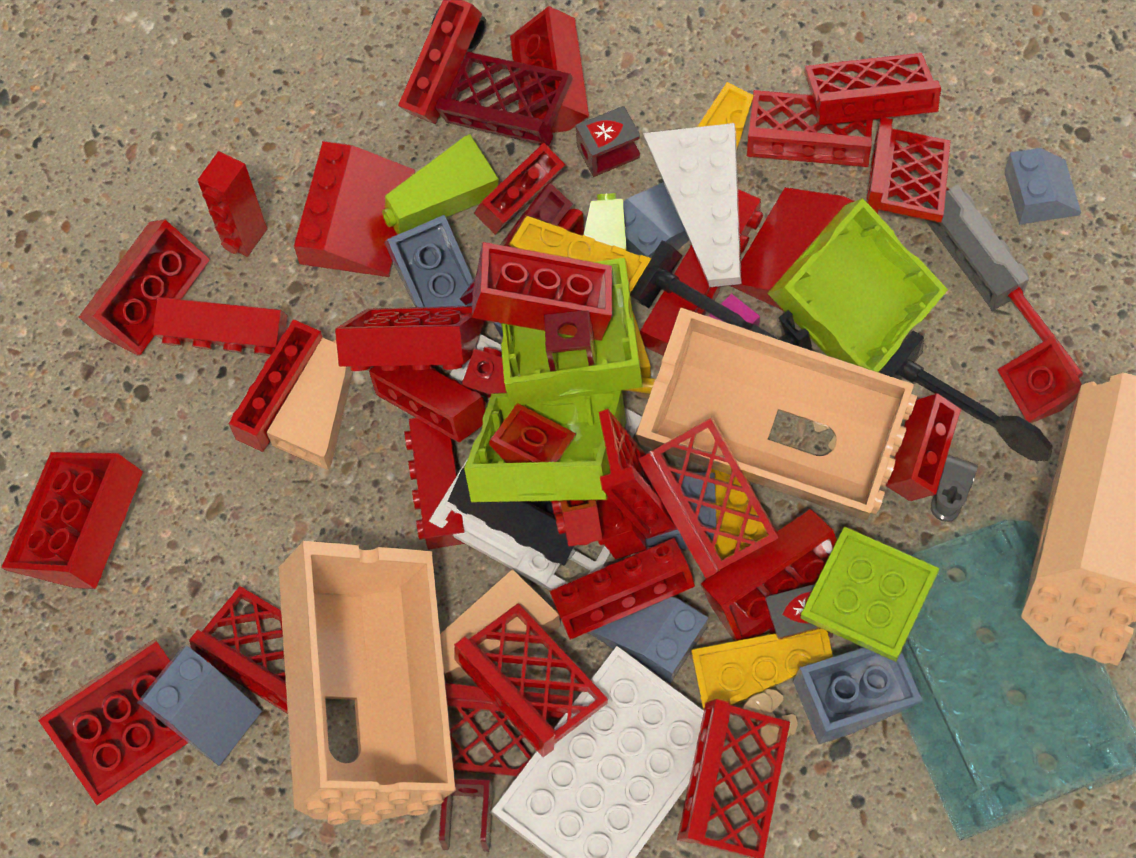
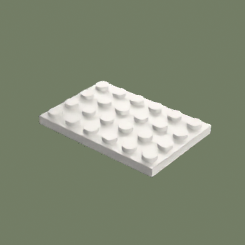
M616 646L591 679L596 687L608 698V704L554 744V750L544 758L536 751L491 811V814L548 858H635L689 784L704 710ZM581 692L572 705L587 707L595 699L588 692ZM565 713L555 726V731L567 722L568 713ZM571 713V719L577 714Z

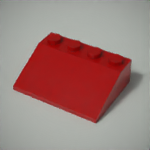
M322 141L294 243L299 264L390 277L393 261L384 242L398 234L393 226L388 227L384 220L382 210L385 209V195L415 174V169L353 145Z
M785 187L741 260V284L728 286L783 310L767 293L845 205L854 202V200L841 195Z
M472 306L368 308L335 328L339 367H350L351 371L368 370L370 366H381L383 371L400 369V366L412 365L413 370L430 369L431 365H443V369L446 370L459 369L471 359L485 320L472 318Z
M50 452L1 568L9 572L72 588L96 589L122 523L126 518V513L138 488L143 471L119 453Z
M155 638L38 716V721L96 805L188 744L186 740L137 703L170 662V659Z

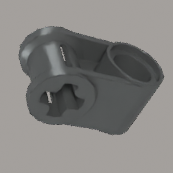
M947 455L936 495L933 496L931 502L932 514L937 519L949 522L958 517L961 508L967 500L978 464Z

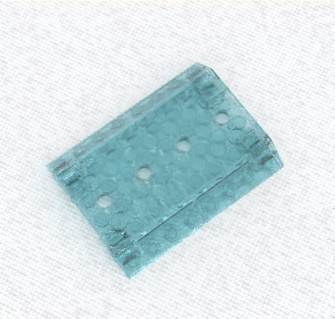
M1003 520L911 554V556L940 569L902 650L904 659L923 701L900 713L959 841L1024 817L1029 809L1085 787L1091 791L1136 773V728L1103 663L1090 657L1076 653H1066L1059 648L1049 646L1021 617L1039 543V537L1030 521ZM951 568H958L964 572L966 579L962 582H954L948 578L947 571ZM981 628L991 630L995 635V641L991 643L981 642L977 638L976 631ZM1011 690L1020 691L1025 696V704L1021 706L1012 705L1007 700V692ZM1044 753L1052 755L1056 760L1057 767L1054 770L1043 769L1038 764V756Z

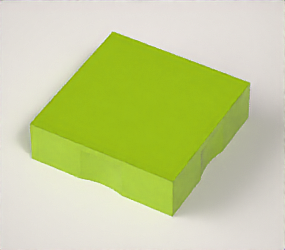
M861 198L845 205L767 294L785 312L789 310L793 314L794 322L802 330L804 328L807 329L810 339L827 356L879 372L900 348L907 333L927 316L948 289L917 256L913 255L902 245L894 231Z
M625 258L594 262L612 266V317L602 340H594L596 365L589 366L586 350L557 352L558 371L550 372L545 346V331L501 323L503 331L501 350L504 383L510 406H515L517 403L523 405L643 387ZM558 333V335H559L560 337L565 338V339H568V338H572V337H573V336H571V335H565V334H559V333Z
M622 390L523 404L522 406L576 433L574 440L559 462L505 463L489 445L492 436L515 407L510 406L507 393L491 394L482 419V430L473 443L464 468L471 502L607 500V495L601 487L600 477L610 474L611 471L599 412L609 409L625 428L626 416Z

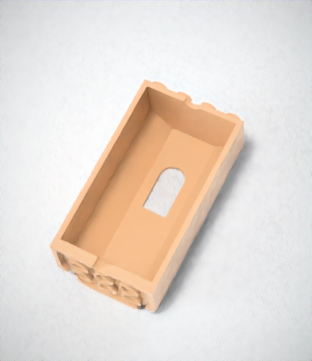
M680 308L662 359L660 371L654 382L636 435L639 444L656 449L712 417L748 481L867 521L871 513L876 515L880 509L885 491L879 490L880 486L885 487L891 476L896 459L890 458V455L895 456L901 446L906 427L900 425L902 419H909L917 396L911 394L914 384ZM778 410L829 427L836 437L834 449L827 455L816 456L768 440ZM709 428L696 434L693 448L712 453L715 439ZM691 437L679 444L689 446ZM718 446L716 454L724 456ZM672 447L664 453L685 459L687 451ZM691 452L689 461L708 467L710 457ZM714 459L712 469L731 475L732 469L727 462Z
M1124 372L1111 376L1109 382L1097 385L1093 381L1082 384L1066 426L1021 615L1027 624L1049 646L1059 648L1066 653L1080 654L1093 658L1100 663H1110L1117 666L1133 635L1134 628L1128 625L1136 622V376Z
M303 541L279 566L294 809L313 819H327L329 824H344L349 822V820H360L363 825H373L382 822L384 819L404 815L416 816L426 814L428 809L442 803L445 797L455 791L432 551L386 547L361 550L359 545ZM325 699L355 701L358 756L354 762H339L330 753Z

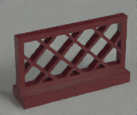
M467 52L446 99L439 98L435 109L445 122L540 145L545 143L549 146L553 138L550 129L572 83L573 77L571 73ZM473 62L483 64L485 70L470 77L469 71ZM502 69L509 70V76L495 83L493 74ZM528 74L535 76L536 81L523 88L520 87L519 79ZM488 77L491 86L477 93L474 84ZM554 80L561 81L558 89L549 94L546 93L544 85ZM514 83L517 91L502 99L499 90ZM470 87L473 94L471 97L463 101L456 100L461 91ZM540 88L543 97L528 104L525 96ZM493 93L496 94L498 98L496 103L488 107L482 106L480 100ZM521 98L524 107L514 113L508 112L506 106ZM547 104L549 109L544 120L534 118L532 112Z
M551 183L547 184L529 208L521 215L500 245L511 247L508 244L526 216L557 226L573 203ZM475 279L460 297V300L465 305L472 302Z

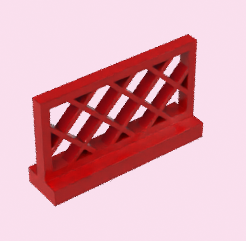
M923 53L806 65L804 69V74L817 108L816 118L819 125L939 111L941 86L938 80H933ZM904 65H918L915 70L904 67ZM884 68L888 71L885 74H883L874 69ZM854 71L859 74L856 77H853L851 75L846 74L845 72ZM897 73L907 78L901 81L893 78V76ZM815 75H826L829 78L825 81L815 77ZM869 77L877 82L873 85L863 80ZM839 80L847 85L842 88L834 83Z
M753 91L746 157L869 167L873 119L849 122L850 124L842 129L836 124L819 125L818 122L810 126L803 119L811 114L817 117V108L812 95ZM759 101L772 102L775 107L765 111L758 103ZM793 104H798L806 109L796 114L789 107ZM783 112L789 119L780 124L773 116ZM766 121L773 129L758 128L757 126ZM794 124H797L803 131H792L787 129L793 126ZM827 127L834 134L818 133V131ZM857 129L865 137L850 136L848 134Z
M881 117L874 140L866 202L877 214L878 210L941 223L944 216L951 140L892 128L893 119ZM897 141L906 142L910 146L903 148ZM928 148L940 149L942 151L933 154ZM918 152L924 158L917 160L911 154ZM902 158L908 164L901 166L895 160ZM932 164L938 170L931 172L925 166ZM916 170L921 177L914 178L909 172ZM899 176L905 183L899 185L893 178ZM931 183L936 189L929 191L923 185ZM914 189L920 195L913 198L907 191ZM897 195L903 202L888 200V198ZM929 202L935 209L925 208L921 204Z
M609 409L600 411L599 417L611 471L610 474L600 477L602 490L646 539L677 530L638 460L645 454L644 451Z
M712 417L656 449L647 452L638 459L705 579L727 565L779 538L778 533ZM706 428H709L715 439L712 453L693 448L696 434ZM691 437L689 446L679 444ZM718 446L724 456L716 454ZM672 447L687 451L683 468L670 466L662 453ZM691 452L710 457L705 476L687 471ZM714 459L727 462L730 465L732 473L729 483L710 477ZM673 472L681 474L679 482ZM685 476L704 481L699 499L684 493L682 484ZM735 476L741 486L733 484ZM708 482L727 487L723 505L703 500ZM731 489L744 492L747 495L749 502L746 512L726 507ZM690 502L697 504L696 511L693 509ZM702 505L721 511L716 528L701 523L699 513ZM752 506L756 511L757 515L750 514ZM725 512L744 517L739 535L720 530ZM748 519L762 522L768 535L759 540L744 537ZM707 532L714 533L713 541ZM718 535L738 540L735 552L724 559L721 558L715 547ZM741 542L750 544L740 549Z
M239 586L202 632L197 629L189 639L191 649L219 672L288 714L285 672L274 674L267 669L266 663L267 661L284 659V651L265 654L263 645L265 640L283 637L281 610ZM241 599H244L254 606V613L234 616L233 609ZM275 618L280 621L281 630L261 633L259 620ZM256 621L258 634L238 637L236 624ZM232 625L234 638L218 640L212 636L218 627ZM253 642L260 643L261 655L246 657L240 653L239 645Z
M519 603L470 639H467L465 636L454 644V660L543 758L554 750V744L608 704V698ZM518 617L526 625V634L505 633L506 624ZM486 639L500 640L499 654L484 653L478 645ZM504 641L524 642L523 656L504 655ZM528 643L543 644L548 649V658L527 657ZM502 662L522 664L521 678L506 677L501 672ZM526 665L547 666L546 680L525 679ZM551 667L566 668L571 674L570 683L550 681ZM524 687L545 688L544 703L529 702L523 696ZM549 689L570 691L568 705L548 703ZM573 691L588 692L595 701L587 707L572 705ZM547 711L568 713L567 722L555 731L546 721ZM571 713L577 714L571 719Z
M445 683L447 707L457 708L464 717L449 730L450 740L460 752L452 758L453 770L517 777L532 758L520 744L525 737L521 734L516 738L505 725L508 721L507 717L505 716L501 719L496 712H502L478 686ZM524 691L523 696L529 702L544 703V693ZM548 694V703L568 705L569 696ZM463 709H472L473 711L466 715ZM481 711H490L498 722L481 734L471 719ZM547 711L546 721L549 718L562 719L565 713ZM468 722L479 737L465 749H462L452 734ZM502 726L513 741L499 753H496L486 738ZM483 741L494 757L484 765H474L467 756V753ZM517 745L528 761L518 769H510L502 761L501 757ZM464 757L468 764L456 762ZM498 760L503 768L492 767L491 765Z
M719 699L705 703L677 837L678 841L689 844L696 843L749 858H764L790 721L729 705V702ZM730 714L741 717L748 728L747 732L736 739L728 728ZM751 720L756 721V722H760V723H759L758 725L754 726V724L752 723ZM766 724L779 728L776 743L768 748L757 731ZM752 735L762 752L747 760L738 742ZM725 738H727L729 743L724 746ZM732 747L742 765L727 773L721 763V757L724 751ZM775 749L773 757L770 752ZM765 756L771 766V772L768 778L760 782L751 764ZM745 769L755 786L741 795L730 777ZM718 772H719L722 777L717 780ZM725 781L735 799L721 808L714 797V791L716 786ZM766 784H768L767 792H766L765 788L763 787V786H765ZM758 790L764 800V807L762 812L753 816L744 799ZM738 803L748 821L733 829L723 812ZM712 806L715 812L710 815ZM718 816L728 834L719 840L705 837L708 822ZM761 818V823L759 826L757 820ZM750 825L758 837L755 850L744 848L737 836L739 832ZM731 838L735 845L726 843L725 841Z

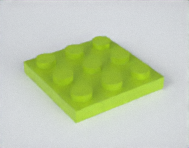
M844 526L801 613V619L897 662L940 568Z

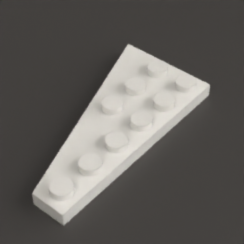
M735 124L643 133L645 142L651 151L656 167L662 176L664 185L684 226L686 235L695 251L709 287L741 284Z

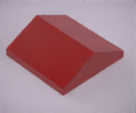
M1054 336L997 369L1024 418L1030 423L1065 409L1077 398L1082 385Z
M517 403L492 436L489 445L505 463L559 462L574 440L576 433Z

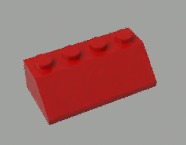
M548 6L510 35V43L514 62L571 73L573 77L572 83L550 129L551 133H557L573 129L575 125L589 117L575 18ZM530 74L518 80L521 88L536 81L535 76ZM554 80L544 85L546 93L549 94L558 89L561 81ZM539 88L526 95L525 98L527 103L530 104L543 97V94ZM521 98L518 99L519 109L524 107ZM546 104L533 111L534 118L544 120L549 109L548 105Z
M167 220L151 221L78 318L101 337L140 356L154 337L152 332L157 297L182 299L210 259Z
M487 242L482 243L473 289L472 318L545 331L544 315L589 310L594 340H602L612 317V266ZM565 325L559 329L558 333L575 336L577 328L572 325Z
M811 509L777 531L778 539L727 565L700 583L711 608L734 641L758 637L773 627L766 604L768 596L817 583L837 539L833 529Z

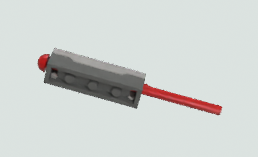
M958 184L950 189L946 186L942 222L924 220L992 311L1012 301L1043 342L1054 336L1023 295L1029 281L1025 267L1017 263L1011 256L1008 245L1004 240H999L993 232L990 221L985 216L980 215L975 208L971 196L968 193H964ZM929 202L925 203V208L935 209ZM1058 341L1077 376L1080 378L1083 372Z

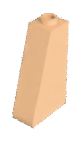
M325 338L321 339L267 431L272 446L329 470L332 464L353 374L350 367H339L336 340L332 342Z
M513 569L440 634L444 680L447 683L467 675L454 660V644L465 636L467 639H470L518 603L547 634L560 627L559 614ZM516 617L506 624L505 633L526 634V625ZM486 639L478 647L484 653L499 654L500 640ZM504 641L503 654L507 655L523 647L525 643Z

